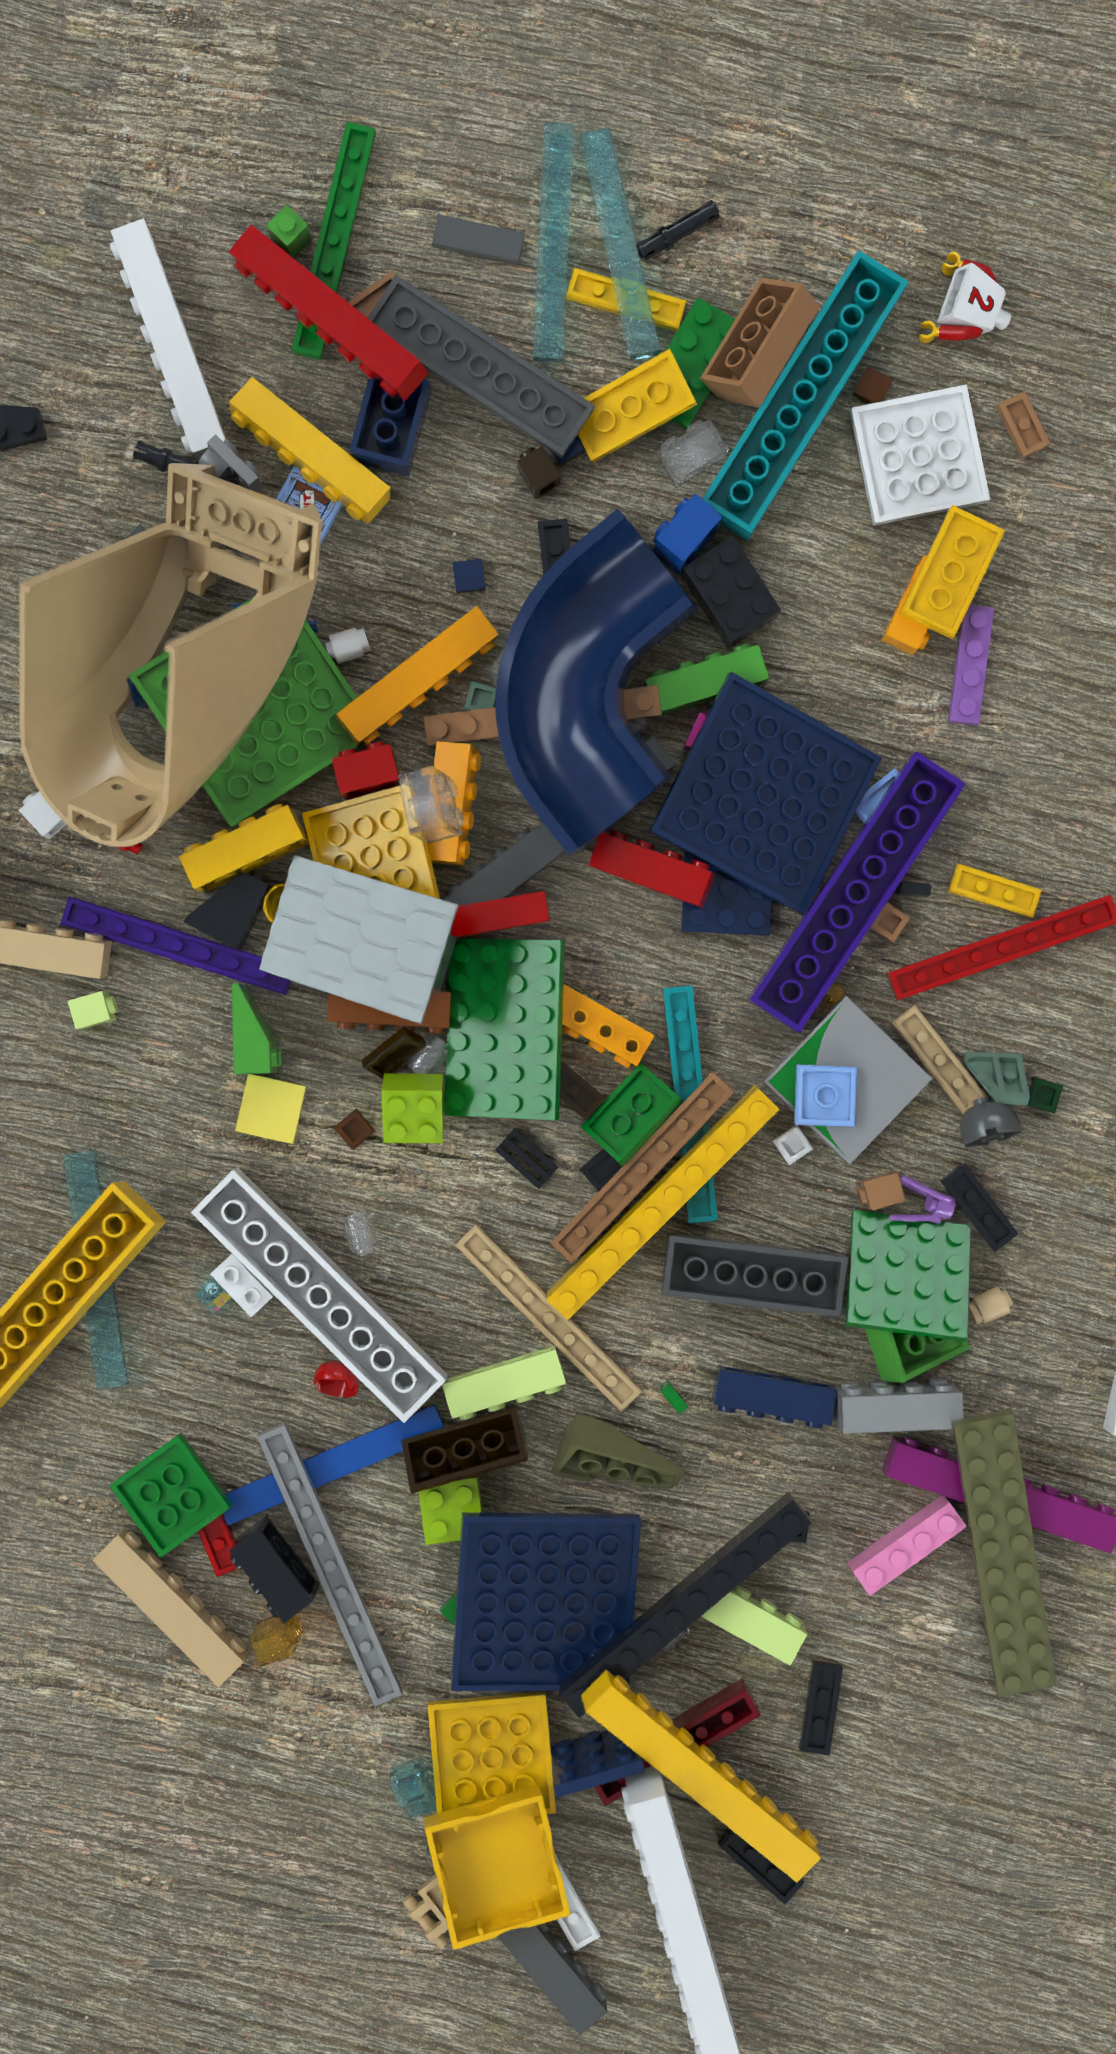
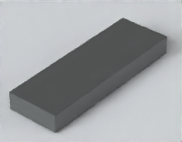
M438 214L432 245L435 248L519 265L525 233Z

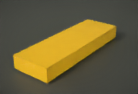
M957 863L947 892L1024 917L1033 918L1042 890Z

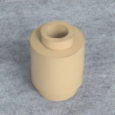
M996 1286L972 1297V1301L968 1302V1312L976 1325L980 1323L985 1325L1010 1314L1009 1307L1013 1306V1303L1006 1289L1001 1291Z

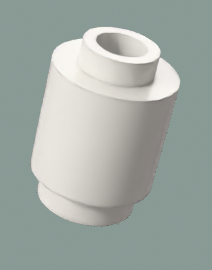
M355 627L329 635L330 642L325 643L328 654L332 660L336 659L338 664L365 656L364 653L371 651L364 628L356 630Z

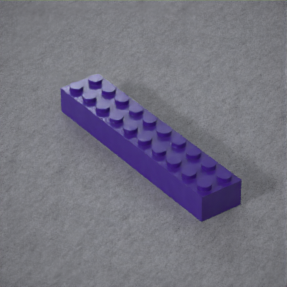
M918 751L912 753L747 1001L795 1033H800L966 784Z

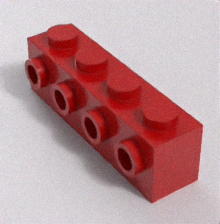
M611 830L609 834L602 833L599 836L589 866L703 908L715 877L714 873L708 871L710 865L697 860H693L691 865L681 861L682 855L669 850H665L664 854L653 851L654 845L642 840H638L637 844L626 841L627 835Z

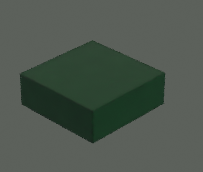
M1032 1077L1029 1087L1030 1099L1026 1106L1055 1114L1063 1085Z

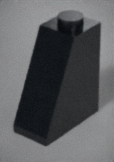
M252 870L250 875L241 872L185 918L184 923L242 950L263 908L264 896L272 886L266 883L268 878Z

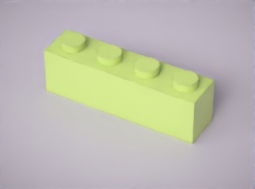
M554 1345L447 1378L442 1387L452 1419L459 1417L460 1420H467L477 1416L476 1411L488 1408V1411L492 1412L504 1408L505 1402L516 1399L517 1403L531 1400L534 1398L533 1394L544 1391L545 1394L562 1390L561 1385L566 1384V1378L557 1348Z
M740 1585L735 1587L701 1616L790 1666L808 1635L800 1618L791 1613H787L786 1616L776 1611L777 1606L766 1599H761V1601L751 1597L752 1593Z

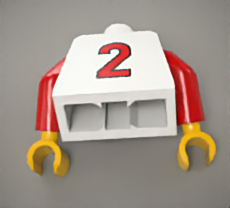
M950 252L946 260L954 263V265L942 264V272L948 276L953 275L937 320V323L941 324V326L936 327L932 321H924L921 324V328L930 329L932 333L929 335H919V340L923 343L932 342L935 337H939V340L947 341L977 339L981 334L992 331L994 326L1000 330L1005 329L1011 320V314L1001 308L1006 295L1005 289L998 284L991 268L988 265L968 259L960 261L961 259L957 252Z

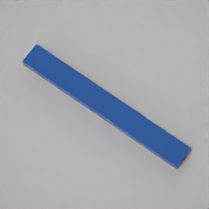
M432 1404L416 1411L405 1423L397 1419L303 1460V1463L314 1488H317L402 1452V1439L441 1429L445 1426L436 1404ZM273 1473L225 1493L233 1506L225 1511L223 1515L227 1524L231 1525L285 1502Z

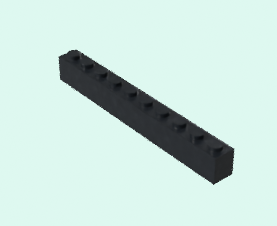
M787 1492L560 1683V1696L579 1718L582 1717L586 1711L581 1695L605 1670L615 1677L620 1675L626 1680L811 1525L812 1522L807 1513L791 1494Z

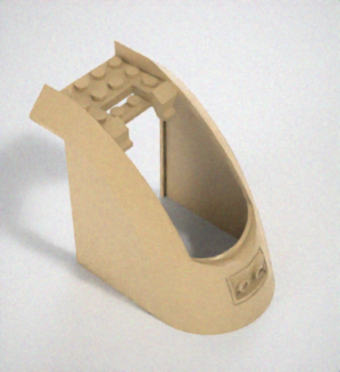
M171 463L168 465L165 523L20 583V739L28 770L41 795L53 811L72 829L90 840L108 846L126 847L143 842L164 825L196 793L236 746L254 720L285 667L310 607L317 580L322 519L315 503L299 509L215 477V465ZM221 544L241 551L243 553L249 554L256 558H259L263 561H261L259 565V563L256 560H246L244 558L236 556L229 549L221 550ZM219 575L258 590L250 603L165 644L188 592L198 596L204 595L206 588L214 585ZM164 644L165 650L170 652L165 765L154 762L135 750L122 733L117 718L137 691L128 675L158 657Z

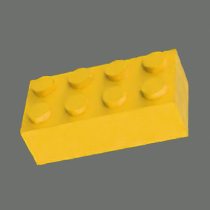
M277 804L268 808L265 811L267 815L257 820L254 816L249 817L238 823L240 828L228 832L227 829L219 831L211 836L212 841L204 845L197 842L184 849L185 854L178 857L193 889L205 894L230 882L241 872L247 874L308 845V838L295 811L288 805L283 807L282 804Z

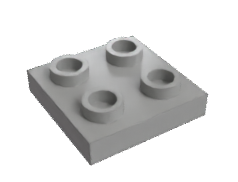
M215 434L207 442L209 449L201 456L199 464L215 465V477L225 481L229 478L238 486L262 494V482L258 478L260 473L255 466L248 460L244 463L237 456L239 452L235 446L227 439L222 441Z

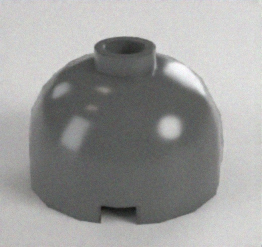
M989 1096L974 1100V1106L965 1111L960 1121V1134L966 1148L989 1145L990 1141L997 1139L999 1142L1021 1133V1124L1013 1108L1008 1104L992 1101Z

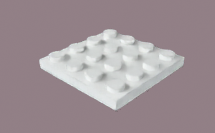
M967 384L851 408L850 416L873 526L945 512L949 510L951 505L965 508L990 501Z

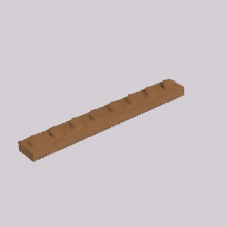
M658 685L624 689L623 704L627 720L662 715ZM496 707L423 717L427 746H436L437 741L458 743L499 737Z
M713 1071L554 1238L551 1244L572 1264L735 1091Z

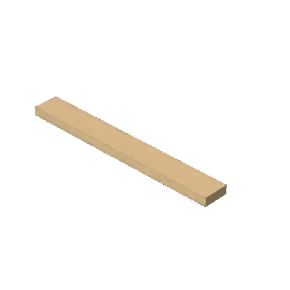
M477 1224L455 1244L621 1412L642 1392V1389L571 1318L567 1320L546 1300L547 1294Z

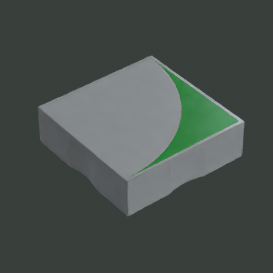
M843 996L815 1023L807 1037L798 1046L790 1050L760 1082L789 1110L794 1112L796 1065L857 1067L855 1127L809 1125L815 1135L847 1164H851L932 1078L847 996Z

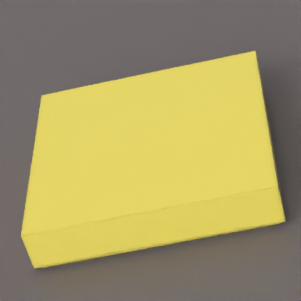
M248 1074L235 1131L294 1144L307 1086Z

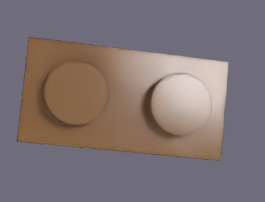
M1025 391L998 403L996 409L1021 460L1050 445Z

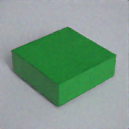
M668 1379L660 1385L661 1393L677 1413L681 1414L688 1408L687 1402Z

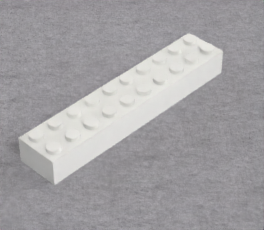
M239 1168L233 1169L191 1211L403 1423L446 1381L448 1374Z
M651 1766L645 1768V1772L625 1777L626 1786L622 1787L621 1790L625 1802L626 1817L628 1823L631 1822L634 1844L636 1850H639L642 1872L644 1877H647L652 1905H655L659 1930L664 1936L663 1942L668 1959L671 1960L675 1985H678L680 1991L679 1997L682 2009L687 2015L691 2039H694L695 2053L740 2054L735 2027L662 1773Z

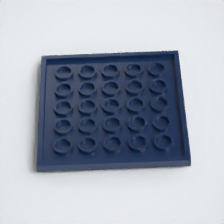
M731 671L727 674L649 832L794 912L805 915L882 757Z
M462 1512L451 1690L560 1691V1683L634 1621L641 1528L640 1515Z

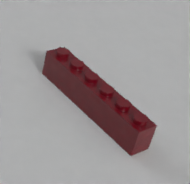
M740 1679L671 1720L673 1725L679 1730L682 1727L686 1729L694 1738V1742L700 1747L702 1745L708 1747L758 1718L761 1714L744 1680ZM643 1759L644 1768L652 1766L646 1760ZM625 1778L594 1787L605 1806L623 1797L621 1788L626 1786Z

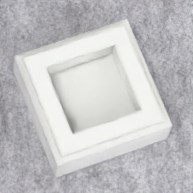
M798 1125L792 1126L772 1140L788 1165H791L813 1150V1147Z

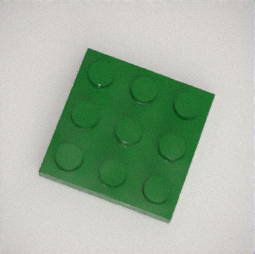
M182 1433L175 1436L109 1485L160 1558L233 1506Z

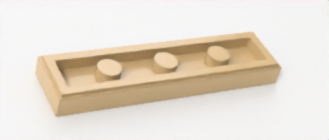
M916 1005L911 1006L891 1022L895 1030L962 1115L967 1109L974 1106V1100L987 1097Z

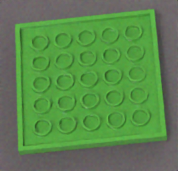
M251 598L250 600L246 601L245 603H243L242 605L238 606L237 608L242 607V606H244V605L250 603V601H251L253 598ZM306 619L285 667L254 720L226 759L202 785L230 829L331 765L332 758L338 757V752L358 747L335 718L336 714L354 701L357 696ZM166 651L128 675L166 733L170 670L169 651Z

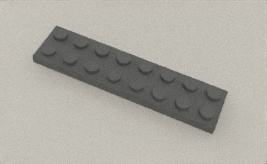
M397 275L368 317L370 321L419 359L425 369L560 458L564 457L595 410V405Z

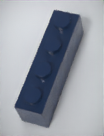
M718 1365L712 1401L714 1405H718V1410L735 1413L736 1409L746 1410L747 1415L752 1417L764 1418L765 1414L776 1416V1420L781 1422L793 1423L794 1419L805 1421V1425L809 1427L822 1428L823 1424L832 1425L838 1390L829 1384Z

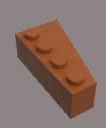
M440 992V994H431L422 1024L328 993L327 1021L337 1022V1028L355 1029V1023L367 1024V1030L384 1031L385 1025H396V1031L404 1026L414 1032L415 1026L426 1027V1033L443 1034L444 1028H450L452 993Z

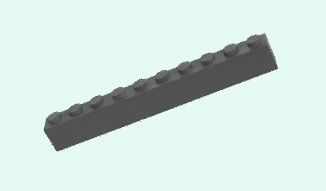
M655 736L649 740L646 737L642 738L667 771H671L676 763ZM539 818L541 823L532 831L529 827L515 837L517 840L516 844L509 849L505 845L492 855L494 861L485 867L483 864H480L468 874L471 879L463 885L457 882L445 892L448 897L443 901L461 906L507 898L566 851Z

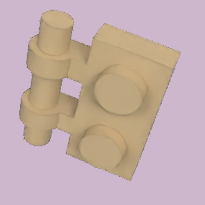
M435 1874L418 1888V1894L423 1900L417 1902L413 1895L409 1894L403 1899L402 1903L408 1909L407 1914L413 1921L417 1920L425 1930L424 1935L429 1942L433 1941L441 1949L448 1943V1939L443 1934L448 1930ZM431 1909L439 1921L433 1922L426 1912Z

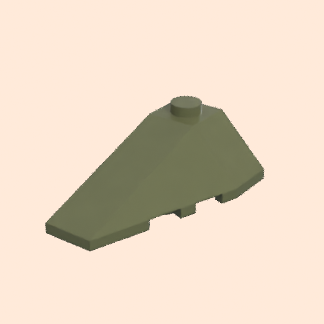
M576 1414L564 1430L552 1467V1474L578 1481H589L590 1476L607 1478V1483L617 1484V1480L626 1479L633 1480L637 1486L672 1489L684 1475V1469L604 1421L593 1419L588 1415Z

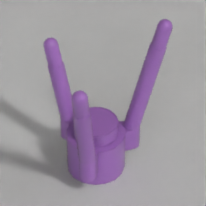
M902 1176V1180H900L902 1187L927 1197L925 1210L929 1211L930 1215H890L889 1219L891 1221H927L940 1224L941 1218L947 1220L951 1218L956 1204L954 1197L942 1194L907 1176Z

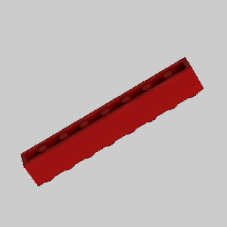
M253 225L247 228L228 251L235 260L234 268L245 278L251 275L256 279L254 284L266 295L269 292L273 293L276 296L274 300L285 311L294 310L297 313L295 317L308 329L311 325L318 330L316 332L317 336L329 346L332 342L338 346L337 352L349 363L353 359L359 363L358 369L370 380L376 377L381 381L379 386L392 398L397 394L406 401L428 375L427 370L419 359Z

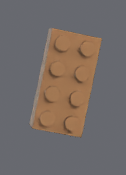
M760 278L700 379L719 400L759 408L812 322L820 305L801 283Z

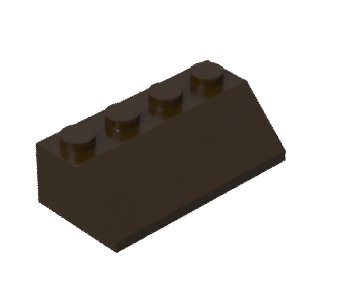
M516 1407L401 1440L411 1494L528 1461V1447L523 1425Z

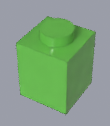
M287 204L266 225L271 241L292 258L312 240L308 224Z

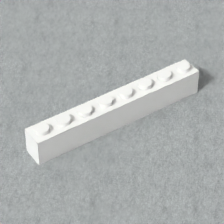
M143 218L110 230L114 242L109 244L116 261L121 260L124 266L120 274L126 289L132 288L135 297L130 298L136 316L142 315L145 323L140 328L146 343L152 342L155 352L151 353L150 356L156 371L162 370L165 380L160 381L166 398H172L175 408L171 409V413L177 427L182 425L185 436H182L181 440L186 453H192L198 462L205 451L209 449L207 442L215 434L222 441L226 439L152 235Z

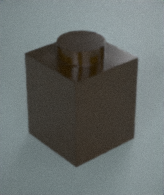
M543 446L536 450L534 447L529 448L519 456L517 470L535 499L560 485L561 476Z

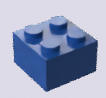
M696 493L690 500L685 497L674 510L676 514L669 523L665 520L656 530V537L653 540L655 543L654 553L678 576L681 575L683 567L692 562L718 532L722 516Z

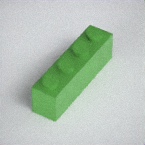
M745 643L734 647V652L722 655V652L712 653L705 657L706 661L694 664L693 660L683 662L677 665V670L666 673L665 669L654 671L649 674L648 679H645L644 687L658 685L662 712L660 716L715 700L727 674L731 671L756 686L764 685L769 680V676L759 644L751 647L750 643Z

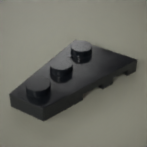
M0 405V451L48 440L42 414L37 407Z

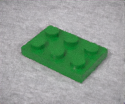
M640 1062L586 1120L581 1128L620 1165L624 1166L680 1106L683 1100Z

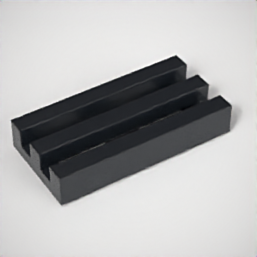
M515 1128L495 1149L498 1154L538 1189L559 1168ZM516 1137L550 1168L547 1171L542 1169L511 1140ZM506 1146L511 1148L542 1177L539 1180L536 1179L509 1155L504 1148Z

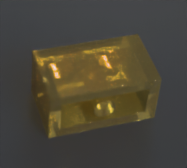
M274 1616L257 1622L249 1641L260 1667L294 1655L303 1633L302 1624L298 1616H293L286 1623H283L280 1618L276 1619Z

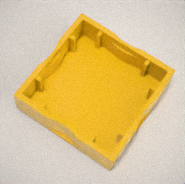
M539 1784L423 1817L424 1829L440 1888L453 1950L495 1938L512 1929L533 1927L571 1915Z

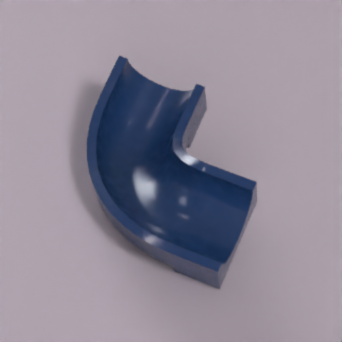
M618 508L563 554L538 581L523 603L511 627L498 670L496 722L506 764L518 789L528 804L568 855L583 850L672 778L671 774L646 742L629 724L624 711L623 695L627 678L639 658L650 647L657 645L699 610L633 524Z

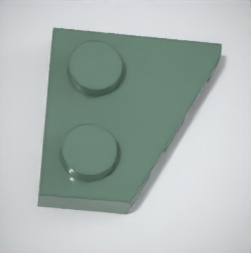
M965 1052L963 1063L997 1103L1028 1105L1030 1095L1022 1054Z

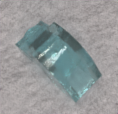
M419 1757L390 1767L392 1790L399 1808L405 1806L409 1818L436 1809V1798L428 1780L427 1768L422 1758Z

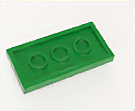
M699 297L695 300L666 349L672 351L698 404L670 420L687 431L711 392L700 377L735 321L733 317Z

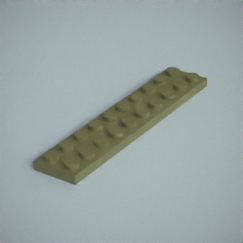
M1011 1409L951 1421L996 1692L999 1697L1056 1686L1014 1413Z

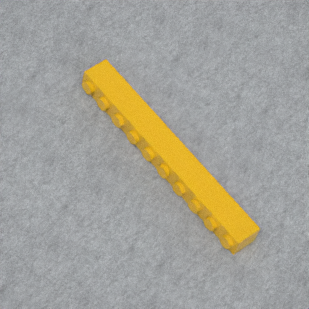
M754 1085L547 1291L546 1300L563 1317L569 1320L780 1110L776 1104Z
M605 1670L581 1695L586 1713L796 1883L822 1858L816 1846L818 1841L809 1830H801L791 1815L786 1812L782 1814L769 1797L764 1796L762 1798L757 1794L755 1787L747 1779L740 1780L730 1765L726 1762L722 1764L718 1762L707 1746L702 1745L700 1747L696 1744L694 1738L686 1729L682 1727L679 1730L674 1726L673 1721L664 1711L660 1710L657 1712L652 1708V1704L642 1693L635 1694L630 1690L629 1684L620 1675L615 1677Z

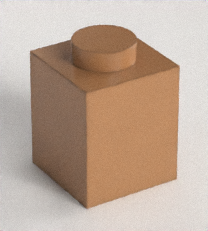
M889 1171L859 1180L861 1188H857L859 1201L862 1206L866 1205L867 1209L871 1211L906 1201L898 1172Z

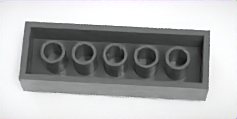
M668 1232L661 1293L665 1296L841 1317L848 1257L842 1253Z

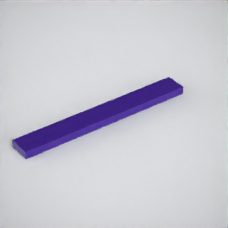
M68 897L60 922L61 925L86 933L101 934L103 938L287 995L291 980L259 970L262 960L261 956L77 898Z

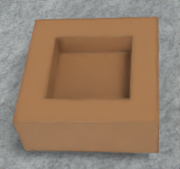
M886 903L870 929L893 943L910 917L889 903Z

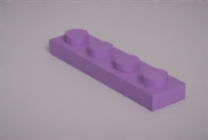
M970 605L960 625L948 722L979 725L994 608Z

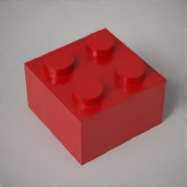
M376 742L367 745V750L355 752V749H348L338 752V757L332 758L340 794L346 801L403 785L396 756L390 744L385 745L384 742Z

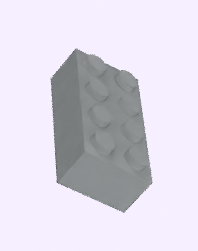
M931 1378L929 1383L919 1384L918 1380L910 1379L904 1383L888 1385V1381L875 1380L871 1381V1385L859 1386V1382L847 1381L842 1382L841 1387H835L838 1391L834 1408V1420L843 1434L952 1429L951 1421L964 1419L963 1392L951 1382H947L946 1378Z

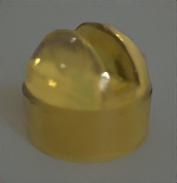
M834 981L822 1000L826 1003H837L844 995L843 987L837 981Z

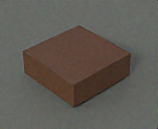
M867 366L852 395L868 404L882 402L893 379Z
M355 1109L333 1127L352 1150L375 1132V1129L358 1109Z

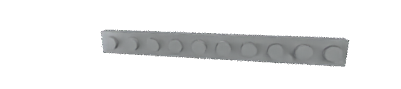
M286 1422L259 1433L257 1436L374 1706L401 1696L403 1693L402 1687Z

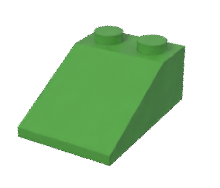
M232 983L234 1074L278 1072V1067L283 1065L282 1049H278L277 1041L247 985Z
M865 1329L882 1381L904 1383L970 1349L967 1339L963 1342Z

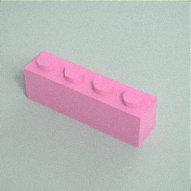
M941 1495L847 1563L869 1596H871L967 1526L945 1496Z

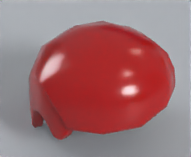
M333 1360L322 1363L315 1371L313 1384L316 1385L318 1383V1391L320 1393L341 1398H351L357 1395L359 1378L341 1361Z

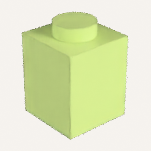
M100 991L68 1000L75 1029L83 1030L116 1020L115 1013L118 1012V1007L114 996H109V992Z

